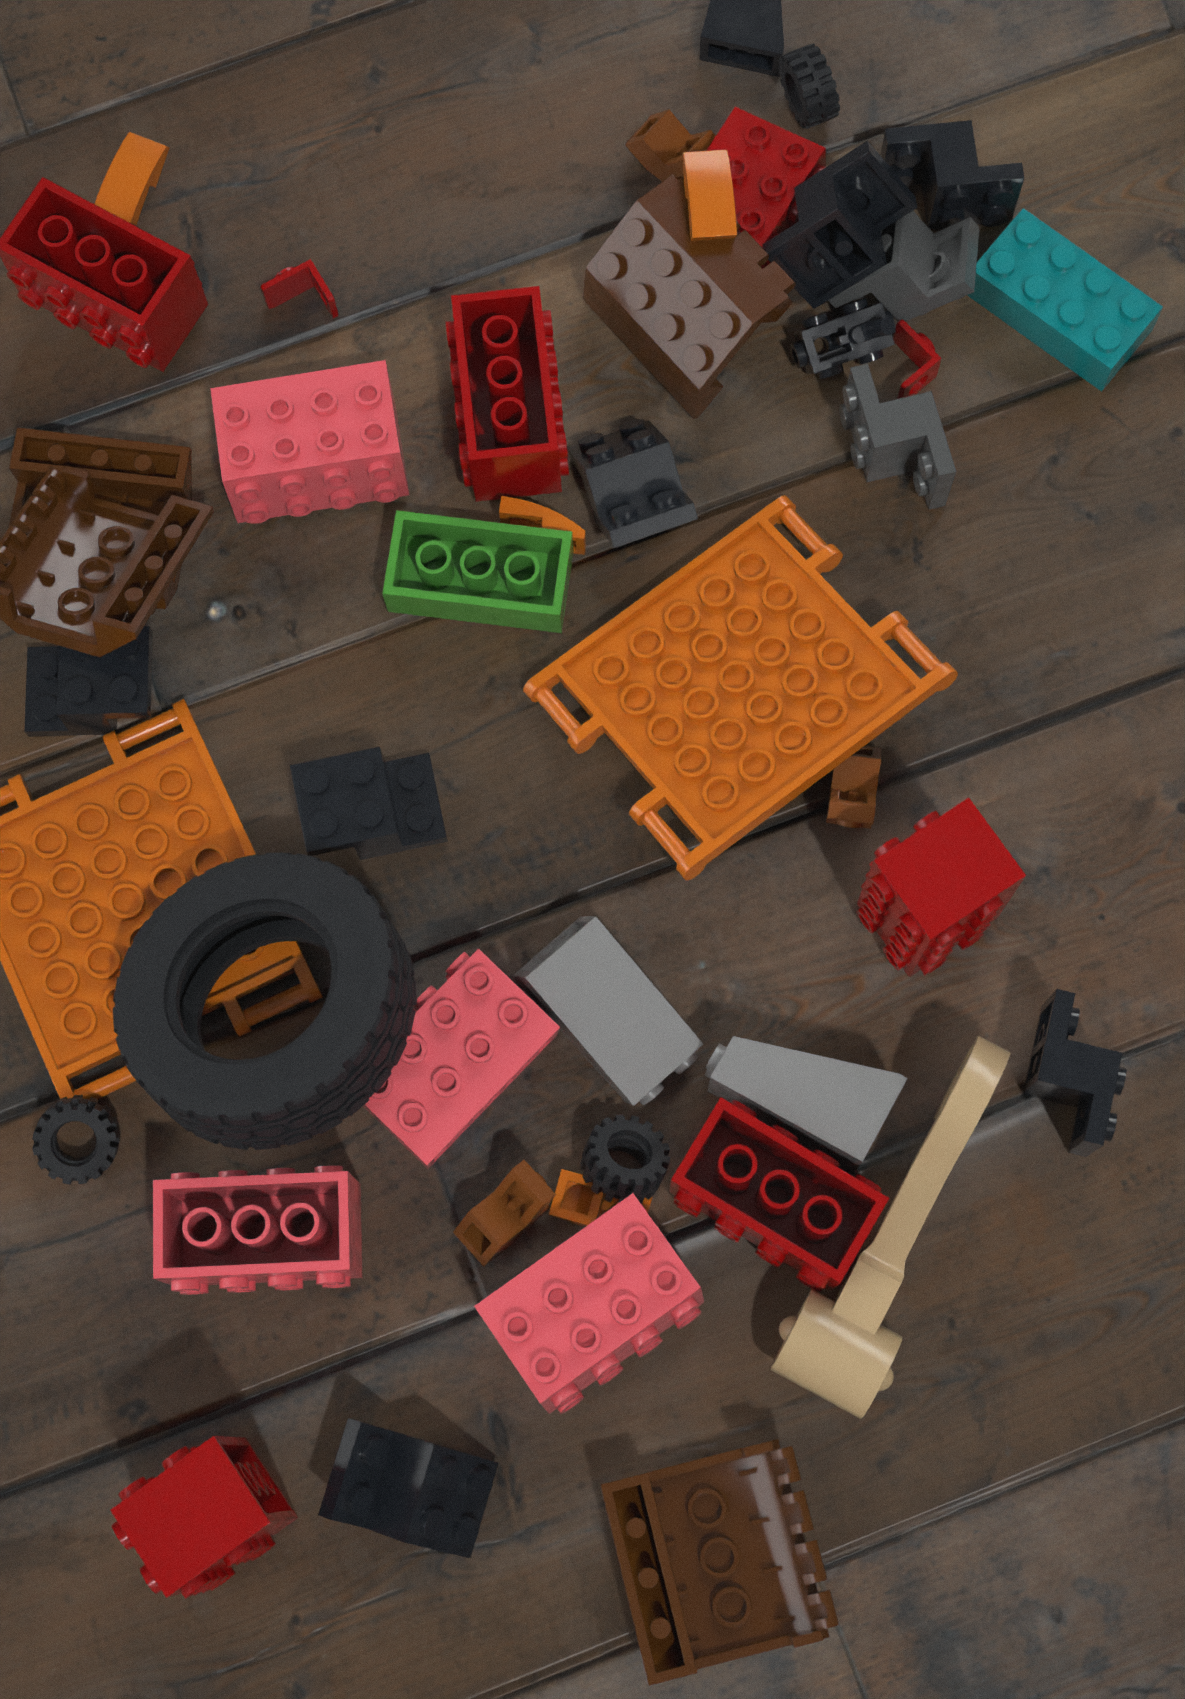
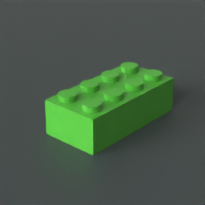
M396 510L382 593L387 611L562 633L574 553L573 532Z

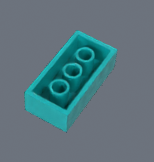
M1024 208L978 260L974 292L967 295L1101 392L1152 332L1163 309L1162 305Z

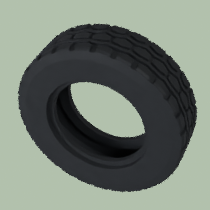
M266 853L265 855L255 854L237 858L235 861L225 862L204 871V874L199 877L196 876L177 889V892L172 896H168L152 912L153 915L149 920L145 921L134 937L131 948H128L120 968V977H117L113 999L115 1002V1007H113L114 1032L118 1035L116 1036V1042L122 1059L126 1062V1067L137 1083L144 1088L146 1093L173 1120L188 1132L192 1131L195 1136L214 1144L220 1142L224 1147L244 1150L249 1149V1147L255 1150L280 1148L281 1145L287 1144L290 1146L312 1139V1136L318 1133L323 1134L343 1122V1119L349 1115L352 1116L365 1105L374 1092L377 1093L392 1074L391 1070L394 1065L398 1064L407 1045L406 1039L411 1034L416 1013L413 1009V1006L417 1004L416 980L413 977L415 971L410 953L405 949L404 941L374 895H371L369 889L354 875H349L345 869L329 861L323 863L320 858L299 853L296 855L291 853ZM276 942H306L329 952L332 975L326 1001L316 1019L298 1038L271 1054L253 1059H226L205 1052L201 1037L203 1008L212 987L230 965L245 954Z

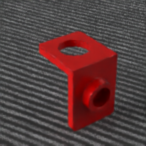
M311 259L296 267L284 268L273 279L260 286L268 309H273L314 287L332 318L334 319L339 316L335 299Z
M901 319L896 323V333L893 336L894 343L920 369L900 385L897 399L916 395L935 379L942 359L935 352L933 343L925 334L921 332L916 333Z

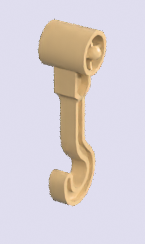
M979 1035L976 1037L952 1079L933 1117L935 1121L918 1150L871 1244L856 1257L835 1300L812 1288L796 1316H788L782 1320L779 1326V1334L784 1341L773 1361L771 1371L859 1419L863 1418L878 1391H884L892 1385L894 1374L891 1365L899 1350L902 1336L882 1326L881 1323L903 1281L905 1260L949 1173L988 1105L1011 1054L1010 1051Z

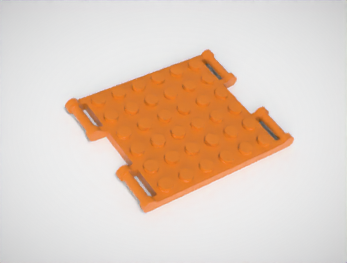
M785 495L780 496L538 672L526 682L523 688V692L532 702H539L569 737L567 743L577 754L589 750L597 738L605 733L649 783L653 790L631 807L629 815L638 826L644 825L677 863L676 870L685 880H691L698 876L709 862L934 693L948 688L958 676V672L948 662L942 663L907 627L908 620L899 611L890 613L877 624L870 627L820 574L822 572H830L837 567L843 558L842 552L834 544H827L795 511L796 505ZM776 523H783L813 555L806 560L774 525ZM894 639L919 664L927 675L920 679L885 641ZM559 682L563 684L591 717L582 725L551 691L552 687ZM665 805L669 806L701 843L692 851L685 846L658 814V811Z
M184 698L172 703V709L118 734L114 730L103 735L105 745L114 762L110 766L34 801L21 774L9 778V784L0 788V807L15 800L19 808L0 816V961L60 1099L64 1097L70 1099L74 1095H83L84 1099H90L91 1097L99 1099L136 1081L126 1066L76 1090L70 1081L71 1078L121 1055L116 1042V1036L118 1035L114 1032L113 1007H115V1002L113 999L117 977H120V968L128 948H131L134 937L145 921L149 920L153 915L152 912L168 896H172L177 892V889L194 877L204 874V871L222 863H229L237 858L256 854ZM181 724L183 732L127 757L126 749ZM276 942L259 947L230 965L212 987L206 999L202 1016L224 1006L236 1033L241 1037L252 1031L251 1026L306 1000L312 1003L323 998L298 942ZM294 972L296 973L300 981L299 984L242 1010L238 1001L239 998Z

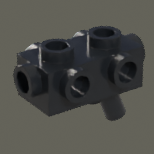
M863 298L841 306L843 315L828 320L827 314L824 312L802 320L804 329L793 332L796 342L790 344V351L797 368L804 367L806 374L818 373L819 378L824 379L843 372L842 364L858 358L859 365L884 357L882 349L895 345L892 334L896 333V327L891 312L887 309L884 310L882 303L868 305L867 299ZM818 338H822L826 343V349L822 354H817L814 341Z

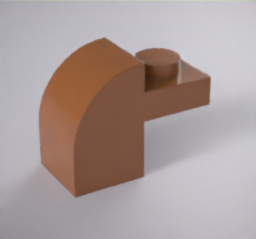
M668 109L650 115L627 141L625 146L651 174L662 182L672 174L677 180H680L684 177L682 153L706 151L716 135L711 129L691 135Z
M864 746L833 769L826 823L838 824L849 828L871 829L872 824H874L881 748Z
M523 1160L511 1169L493 1193L466 1214L453 1233L485 1267L511 1246L549 1209L550 1206L548 1204L556 1194L547 1185L545 1179Z

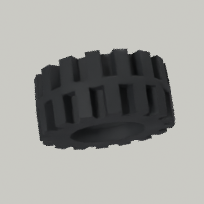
M812 43L780 56L778 71L781 75V85L785 90V98L789 101V108L792 113L794 112L795 119L798 123L800 122L801 127L808 129L837 117L840 111L838 103L840 101L839 94L836 92L837 86L832 78L831 68L827 66L824 54H821L820 48L818 46L815 47V44Z
M74 1095L70 1099L67 1097L59 1099L57 1103L52 1104L43 1113L32 1138L34 1140L32 1147L33 1155H37L39 1159L37 1164L41 1170L46 1168L49 1171V1177L54 1180L56 1177L63 1179L62 1183L71 1184L72 1181L84 1184L91 1178L97 1179L110 1167L119 1149L121 1131H118L119 1123L116 1116L112 1117L110 1114L111 1109L106 1104L101 1106L97 1103L98 1099L96 1098L84 1099L83 1095ZM80 1121L92 1128L96 1136L95 1149L89 1155L82 1158H74L65 1154L57 1142V1133L64 1124Z
M624 1114L616 1115L613 1122L609 1117L603 1119L600 1126L597 1124L592 1130L582 1153L580 1168L585 1170L583 1174L585 1183L592 1182L591 1190L596 1195L600 1192L606 1194L604 1200L610 1203L613 1198L619 1199L620 1203L632 1193H634L640 1203L643 1202L644 1198L649 1200L658 1190L670 1164L671 1157L668 1156L670 1151L668 1143H662L664 1135L660 1130L654 1133L652 1131L653 1124L648 1121L644 1125L638 1123L639 1117L631 1115L630 1120H625ZM622 1151L629 1153L638 1160L642 1168L628 1169L614 1162L609 1152Z

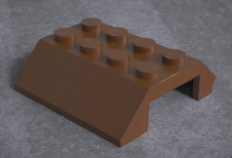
M672 174L636 200L587 265L583 300L692 418L697 419L723 388V385L716 378L761 323L777 322L793 303L787 294L792 291L796 283L775 261L765 268H761L768 260L769 254L746 230L732 239L690 241L688 199H685L684 177L677 180ZM736 221V227L738 231V229L740 228V224Z
M17 428L9 469L18 483L9 527L13 526V520L28 498L34 496L33 491L49 469H55L62 474L65 466L90 472L95 498L159 515L171 495L192 500V450L190 447ZM182 565L151 615L155 613L156 609H166L178 590Z
M65 466L62 474L55 469H49L33 491L34 496L28 498L13 520V526L7 529L0 540V619L18 634L97 657H102L135 640L213 515V506L171 495L161 513L156 515L95 498L90 472Z
M778 1439L601 1484L649 1686L696 1674L697 1670L774 1649L790 1645L796 1648L823 1641V1639L829 1637L827 1628L839 1625L830 1589L817 1591L816 1583L827 1580L817 1539L804 1541L803 1533L814 1530L805 1491H791L790 1483L801 1480L793 1446L780 1448Z

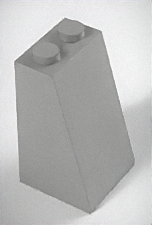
M580 916L512 975L539 1007L560 1026V1030L625 1103L633 1106L638 1102L642 1105L647 1104L663 1090L664 1087L660 1082L673 1071L676 1074L682 1073L698 1058L695 1051L703 1045L702 1041L596 916Z
M736 1036L732 1037L727 1047L720 1043L718 1044L706 1066L707 1071L705 1073V1076L710 1078L708 1092L719 1098L722 1097L730 1103L732 1100H736L746 1105L757 1114L755 1118L771 1127L775 1124L795 1135L801 1144L812 1150L817 1149L838 1161L841 1166L854 1173L866 1157L908 1079L899 1073Z

